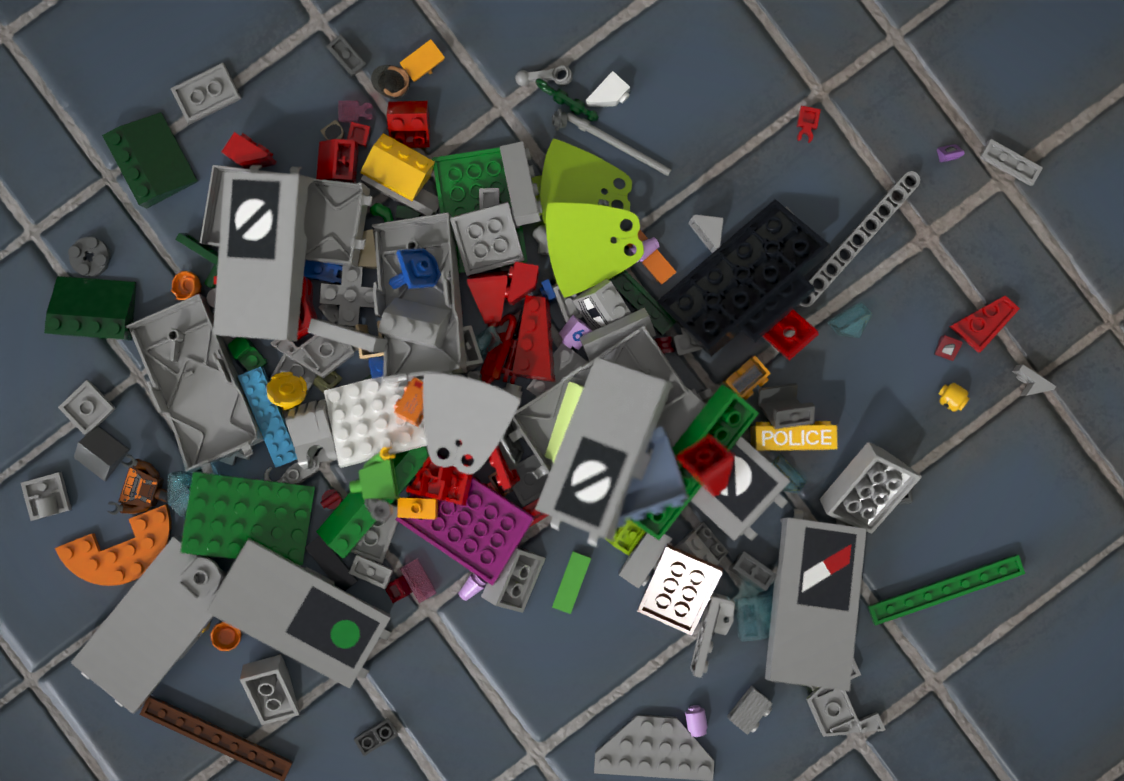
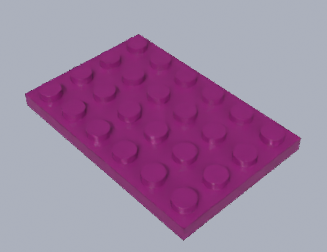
M437 453V456L439 458L446 459L445 457ZM472 476L466 506L438 500V519L397 517L395 520L493 586L535 517ZM413 493L409 495V497L413 498H430L427 496H420Z

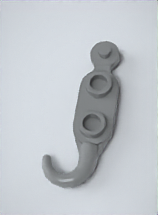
M323 448L317 456H313L312 467L303 469L297 462L285 471L281 479L275 482L296 484L315 473L319 469L321 462H327L331 459L327 457ZM272 467L265 471L264 480L271 481L269 473L272 471Z

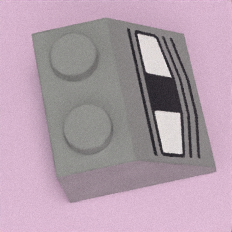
M608 279L585 290L572 300L592 331L631 314L618 291Z

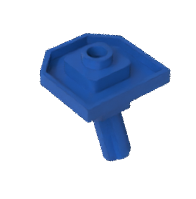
M424 248L399 249L396 252L402 272L390 278L389 285L393 289H397L406 283L409 289L434 287L437 284L441 273L437 261L432 254Z

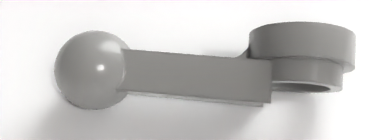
M560 65L544 71L527 72L521 70L516 74L515 80L520 86H526L530 82H535L538 78L544 81L554 80L557 85L566 86L572 81L573 74L569 67ZM561 70H565V78L558 79L557 74Z

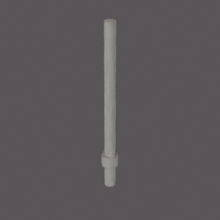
M570 112L567 114V120L579 126L578 129L583 132L588 131L666 176L671 172L672 169L591 125L590 121L585 118L581 119Z

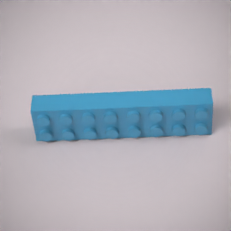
M261 366L238 375L275 468L296 460L295 448L281 408L273 404L267 397V383H269V379L264 367Z

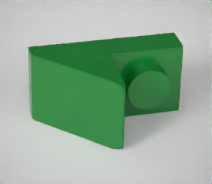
M236 337L228 344L233 357L239 360L248 371L261 366L264 367L268 363L247 337Z

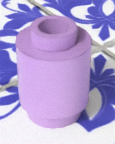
M700 705L688 707V710L685 711V716L691 736L699 737L706 735L708 726L705 709L700 708Z

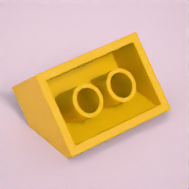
M383 133L373 145L360 173L413 201L431 177L435 161Z

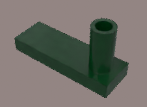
M179 233L175 240L214 263L204 282L206 286L214 289L216 287L214 276H217L219 253L201 244L199 240L191 235Z

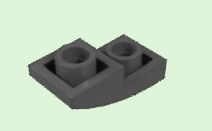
M389 718L355 737L354 741L363 756H366L397 737L398 733Z

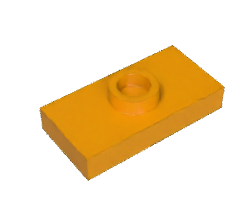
M399 497L397 517L438 519V500L434 498Z

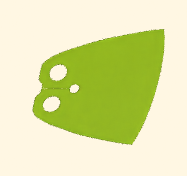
M553 138L545 157L541 178L540 200L544 223H546L547 203L598 205V201L604 199L609 201V207H612L611 203L613 200H620L624 206L623 210L630 211L628 193L632 190V180L627 174L587 151ZM616 178L624 180L625 187L623 189H617L614 186L613 182ZM604 188L608 191L606 195L601 193V190Z
M547 203L546 235L549 256L555 279L564 298L594 287L605 279L609 280L641 259L644 249L642 241L638 238L640 223L636 214L627 210L596 204ZM624 219L631 220L633 224L632 229L628 232L622 231L620 228V223ZM612 237H616L618 239L615 244H612L610 242V239ZM629 243L634 244L637 248L636 253L632 256L624 253V247Z

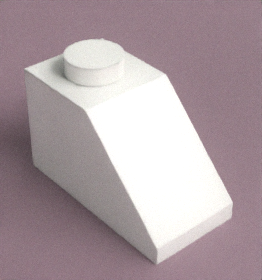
M612 71L586 99V105L588 107L617 106L619 102L623 104L630 96V86Z

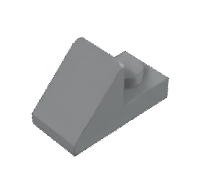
M1023 364L1016 365L1012 371L1017 375L1016 378L1023 383L1028 382L1020 396L1051 391L1056 388L1054 384Z

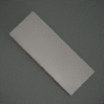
M642 308L581 336L579 339L590 362L643 325L646 326L652 337L656 336L649 314L645 308Z
M311 319L308 329L309 333L371 352L384 353L387 342L385 338L321 319Z

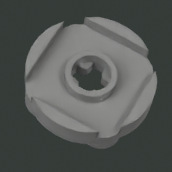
M199 557L188 561L180 572L181 588L187 595L193 598L211 596L219 589L223 579V573L218 564L206 557ZM197 573H199V574L204 573V574H205V577H204V578L206 579L205 582H204V581H201V582H198V581H197V579H198Z

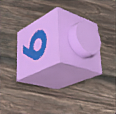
M572 315L559 334L563 339L562 343L569 348L573 346L579 350L582 346L579 337L592 332V329L585 322Z

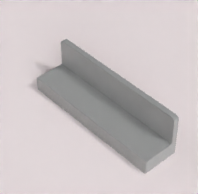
M365 175L361 178L364 184L404 206L416 210L422 216L435 215L439 209L438 197L423 188L415 199L410 201Z

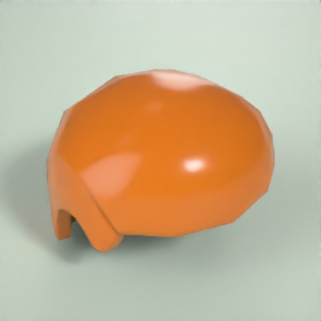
M181 271L172 280L171 292L175 294L177 300H186L199 294L201 291V282L197 275L191 271Z
M224 621L217 623L210 634L213 646L220 651H230L236 648L241 641V630Z

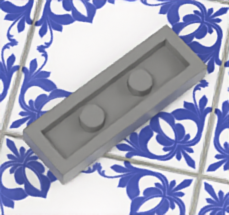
M992 139L988 141L979 157L1029 186L1034 185L1043 168Z

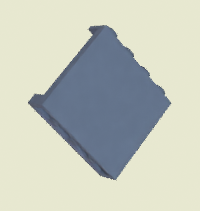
M663 427L654 429L645 453L647 454L649 449H653L642 480L634 477L631 479L624 497L617 528L626 525V521L631 519L634 521L646 518L645 514L651 512L653 514L662 513L665 511V507L671 505L673 508L685 504L684 501L689 499L666 429Z

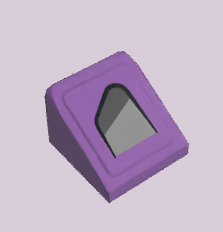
M956 144L937 148L940 162L959 159L965 154L964 150Z

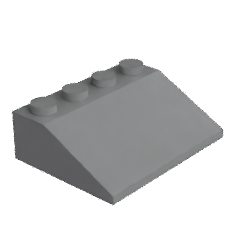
M867 442L819 500L827 515L857 528H864L866 532L872 534L922 477L883 448Z

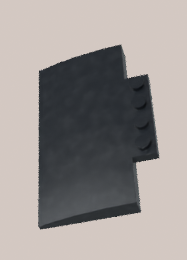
M775 199L657 302L711 357L741 331L756 343L815 291V287L804 276L831 253L830 244Z

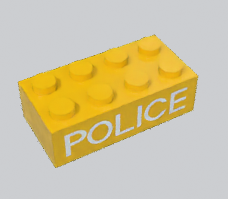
M815 421V425L808 424L775 429L771 426L770 422H755V426H750V443L757 451L837 449V425H831V421Z

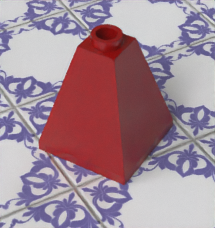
M508 271L472 274L467 278L468 286L488 327L499 326V322H501Z
M710 434L676 456L677 460L713 497L719 495L727 488L734 455Z

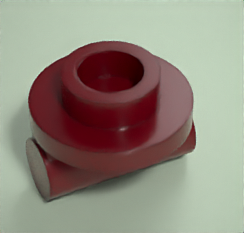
M330 489L323 494L320 503L323 508L335 509L342 502V496L337 490Z

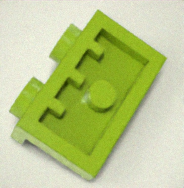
M628 520L626 525L616 528L614 541L605 540L629 556L646 531L631 520Z

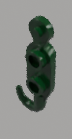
M540 78L535 80L536 85L550 96H554L552 99L560 105L564 103L570 107L569 110L577 115L583 113L588 116V120L598 121L599 116L597 112L584 108L585 103L576 98L573 100L567 97L568 93L558 88L556 91Z

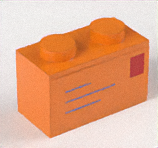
M413 377L412 381L408 382V387L404 388L405 393L402 398H399L395 403L394 413L397 417L419 427L424 419L423 381Z

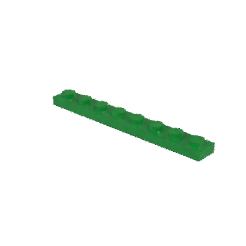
M1015 554L873 603L867 607L873 624L876 626L1024 575L1025 571L1019 555Z

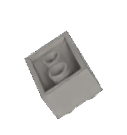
M282 655L243 665L240 681L261 725L300 714L289 671Z

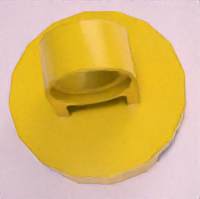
M292 372L275 374L272 376V380L267 383V397L273 404L282 407L283 410L292 409L294 406L299 405L305 400L307 395L305 380L301 376H294Z

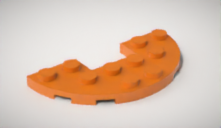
M168 504L130 518L129 522L135 535L133 539L101 551L95 533L56 547L55 550L64 565L72 573L85 581L105 586L132 582L143 575L169 543L172 523Z

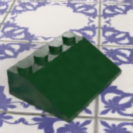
M161 112L121 125L102 135L137 203L145 209L198 182Z
M57 276L46 312L44 333L132 341L131 332L126 326L133 323L137 282Z

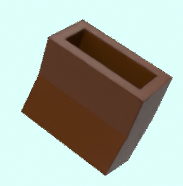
M497 471L488 476L496 492L502 496L513 491L512 487L506 489V492H502L494 477Z

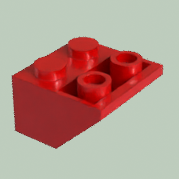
M428 101L388 102L387 122L389 137L409 148L430 147Z
M234 132L222 150L225 156L244 169H250L252 165H262L260 168L273 166L277 162L272 158L274 154L261 144L256 146L257 143L244 133L238 135Z
M345 139L320 141L316 179L356 184L358 143L355 140Z
M515 262L514 266H510L508 278L511 280V286H507L505 298L508 300L509 305H515L525 298L526 295L536 290L539 266Z

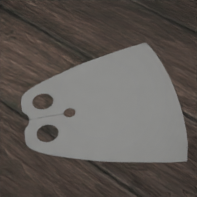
M424 374L423 417L427 448L432 462L442 467L454 466L460 472L466 474L475 473L486 462L502 439L518 408L520 400L504 390L477 380L449 374ZM456 440L462 441V445L460 447L456 446ZM441 447L447 448L450 453L449 457L445 460L437 456V451ZM469 454L473 457L474 463L472 466L466 467L462 464L461 458L463 455Z

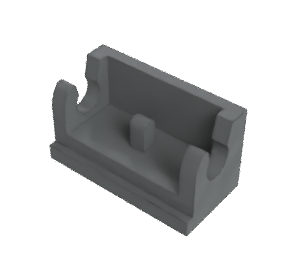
M743 551L736 557L737 560L728 569L758 591H766L777 574Z

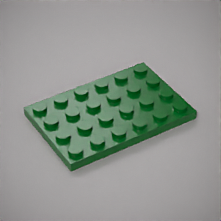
M500 147L432 158L435 161L433 168L440 214L449 213L453 217L479 210L480 188H499L500 204L509 202V206L512 208ZM520 225V228H516L524 256V261H520V263H528L523 228ZM456 241L459 274L466 273ZM515 263L509 264V265H505V266H502V267L513 266Z
M193 471L180 553L237 559L250 537L252 540L290 561L303 565L315 487Z

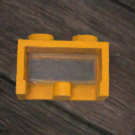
M752 356L723 383L738 396L746 400L754 393L753 389L757 385L761 387L769 380L767 377L771 373L756 356Z

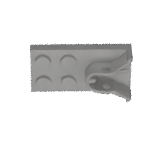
M712 593L703 611L690 666L693 675L702 678L703 673L707 672L709 662L706 661V658L713 648V641H711L712 633L726 635L733 623L735 604L733 601H730L728 596Z

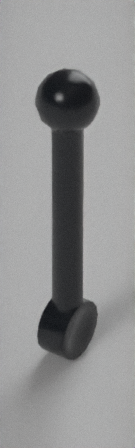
M525 299L521 302L522 309L512 336L514 339L519 337L518 331L521 325Z

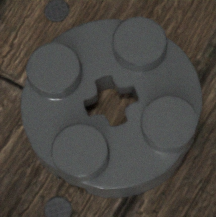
M94 237L81 238L68 250L72 268L81 275L95 277L104 273L108 268L107 265L111 258L110 250L104 242ZM88 252L91 254L94 253V256L92 257L93 261L91 262L89 260H86V254Z

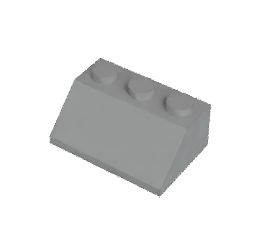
M395 297L383 312L378 332L386 337L441 350L452 311Z
M518 546L495 585L492 586L487 582L481 597L495 606L523 613L546 558Z

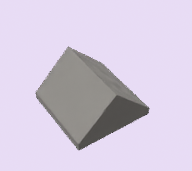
M694 215L688 224L710 252H715L721 243L723 218Z

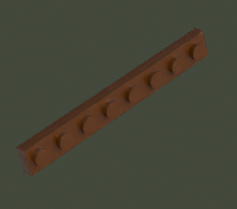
M152 695L147 699L140 712V715L280 781H285L293 764V761Z

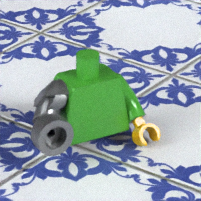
M392 446L383 447L379 453L375 454L364 464L363 469L359 470L360 479L349 482L351 493L362 491L367 510L371 512L372 517L377 521H386L392 515L391 505L380 499H399L394 461L387 460L395 457V454H389Z

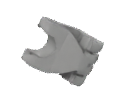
M325 399L319 400L318 403L315 400L309 402L308 405L304 403L299 405L298 408L289 409L286 418V425L295 448L297 460L303 469L313 466V456L317 449L321 447L324 448L329 459L333 461L338 460L333 434L329 425L330 419Z

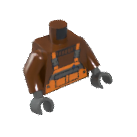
M125 454L127 458H131V461L129 463L121 461L125 467L129 468L118 501L121 504L118 505L113 501L109 502V505H115L116 508L114 511L107 512L112 515L117 514L119 511L125 514H137L156 506L158 500L168 502L171 491L162 489L164 479L160 477L157 469L149 462L138 458L134 460L131 454Z

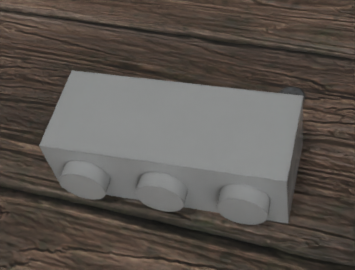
M645 532L618 572L619 576L638 589L641 585L645 586L650 579L648 574L652 568L654 570L657 568L660 561L659 558L667 544L672 546V538L664 534L658 541Z

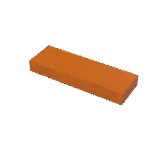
M641 230L638 231L639 240L645 241L648 239ZM632 243L627 244V246L629 247V249H630V248L632 247V245H633ZM657 249L642 262L660 285L676 273L675 269Z

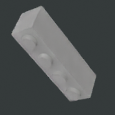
M523 141L500 146L516 225L520 226L540 221L539 214L543 212L540 201L536 202L535 196L539 195L537 184L532 183V178L535 177L533 165L529 166L528 160H531L529 148H525Z

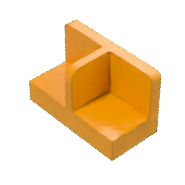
M430 39L402 60L400 65L415 82L427 72L429 75L432 74L431 69L441 63L445 57Z

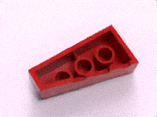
M526 295L512 373L517 377L556 382L552 350L553 341L551 337L550 303L544 297Z

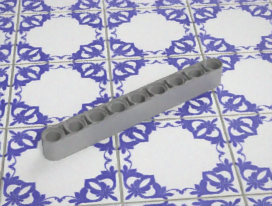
M910 171L897 180L808 280L813 285L814 279H818L822 287L821 289L815 288V291L808 296L809 301L807 304L801 302L797 307L807 308L819 298L919 186L920 176L918 173ZM905 178H910L913 182V185L908 186L905 182ZM893 192L899 194V201L893 199ZM879 207L886 209V216L880 214ZM867 221H870V222L873 223V226H874V229H873V230L867 229V227H866V222H867ZM853 236L860 238V245L854 244ZM841 250L846 251L848 255L847 260H843L840 257L839 253ZM827 265L834 267L835 272L833 275L827 272Z

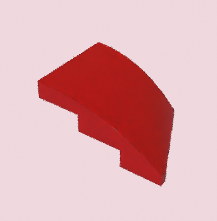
M429 456L424 462L423 468L417 472V477L412 485L406 488V492L466 506L473 474L460 472L454 466H438L432 462Z

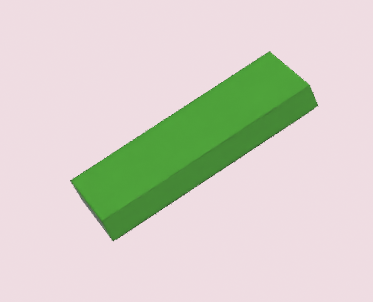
M572 551L552 605L553 608L571 614L591 557Z

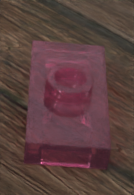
M418 558L400 568L419 603L437 594Z

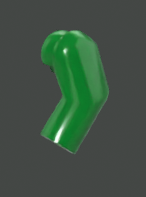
M375 203L370 207L371 214L383 217L384 223L394 221L390 208L381 203Z

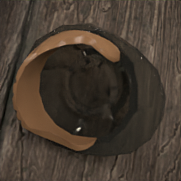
M378 66L371 75V83L374 89L391 99H399L406 95L410 87L408 72L398 66Z

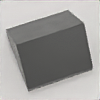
M98 426L78 442L74 458L102 480L107 481L130 449Z

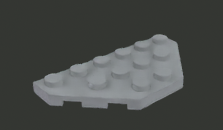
M637 714L626 726L616 732L609 741L595 751L594 773L713 781L714 759L705 751L695 737L691 736V733L677 717Z

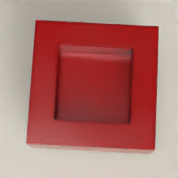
M351 122L347 140H355L358 145L367 147L371 127Z

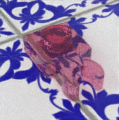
M338 101L339 122H359V116H363L365 119H373L372 114L365 113L366 109L373 108V105L365 103L359 106V101Z

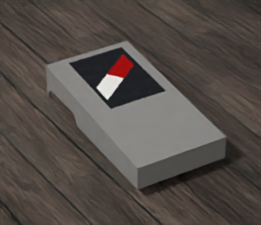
M793 509V518L780 519L782 524L777 575L774 579L765 679L850 691L866 529L845 526V522L836 519V524L803 520V510Z

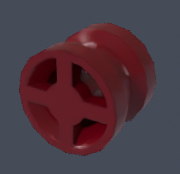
M672 336L654 339L663 354L674 352V348L671 346Z

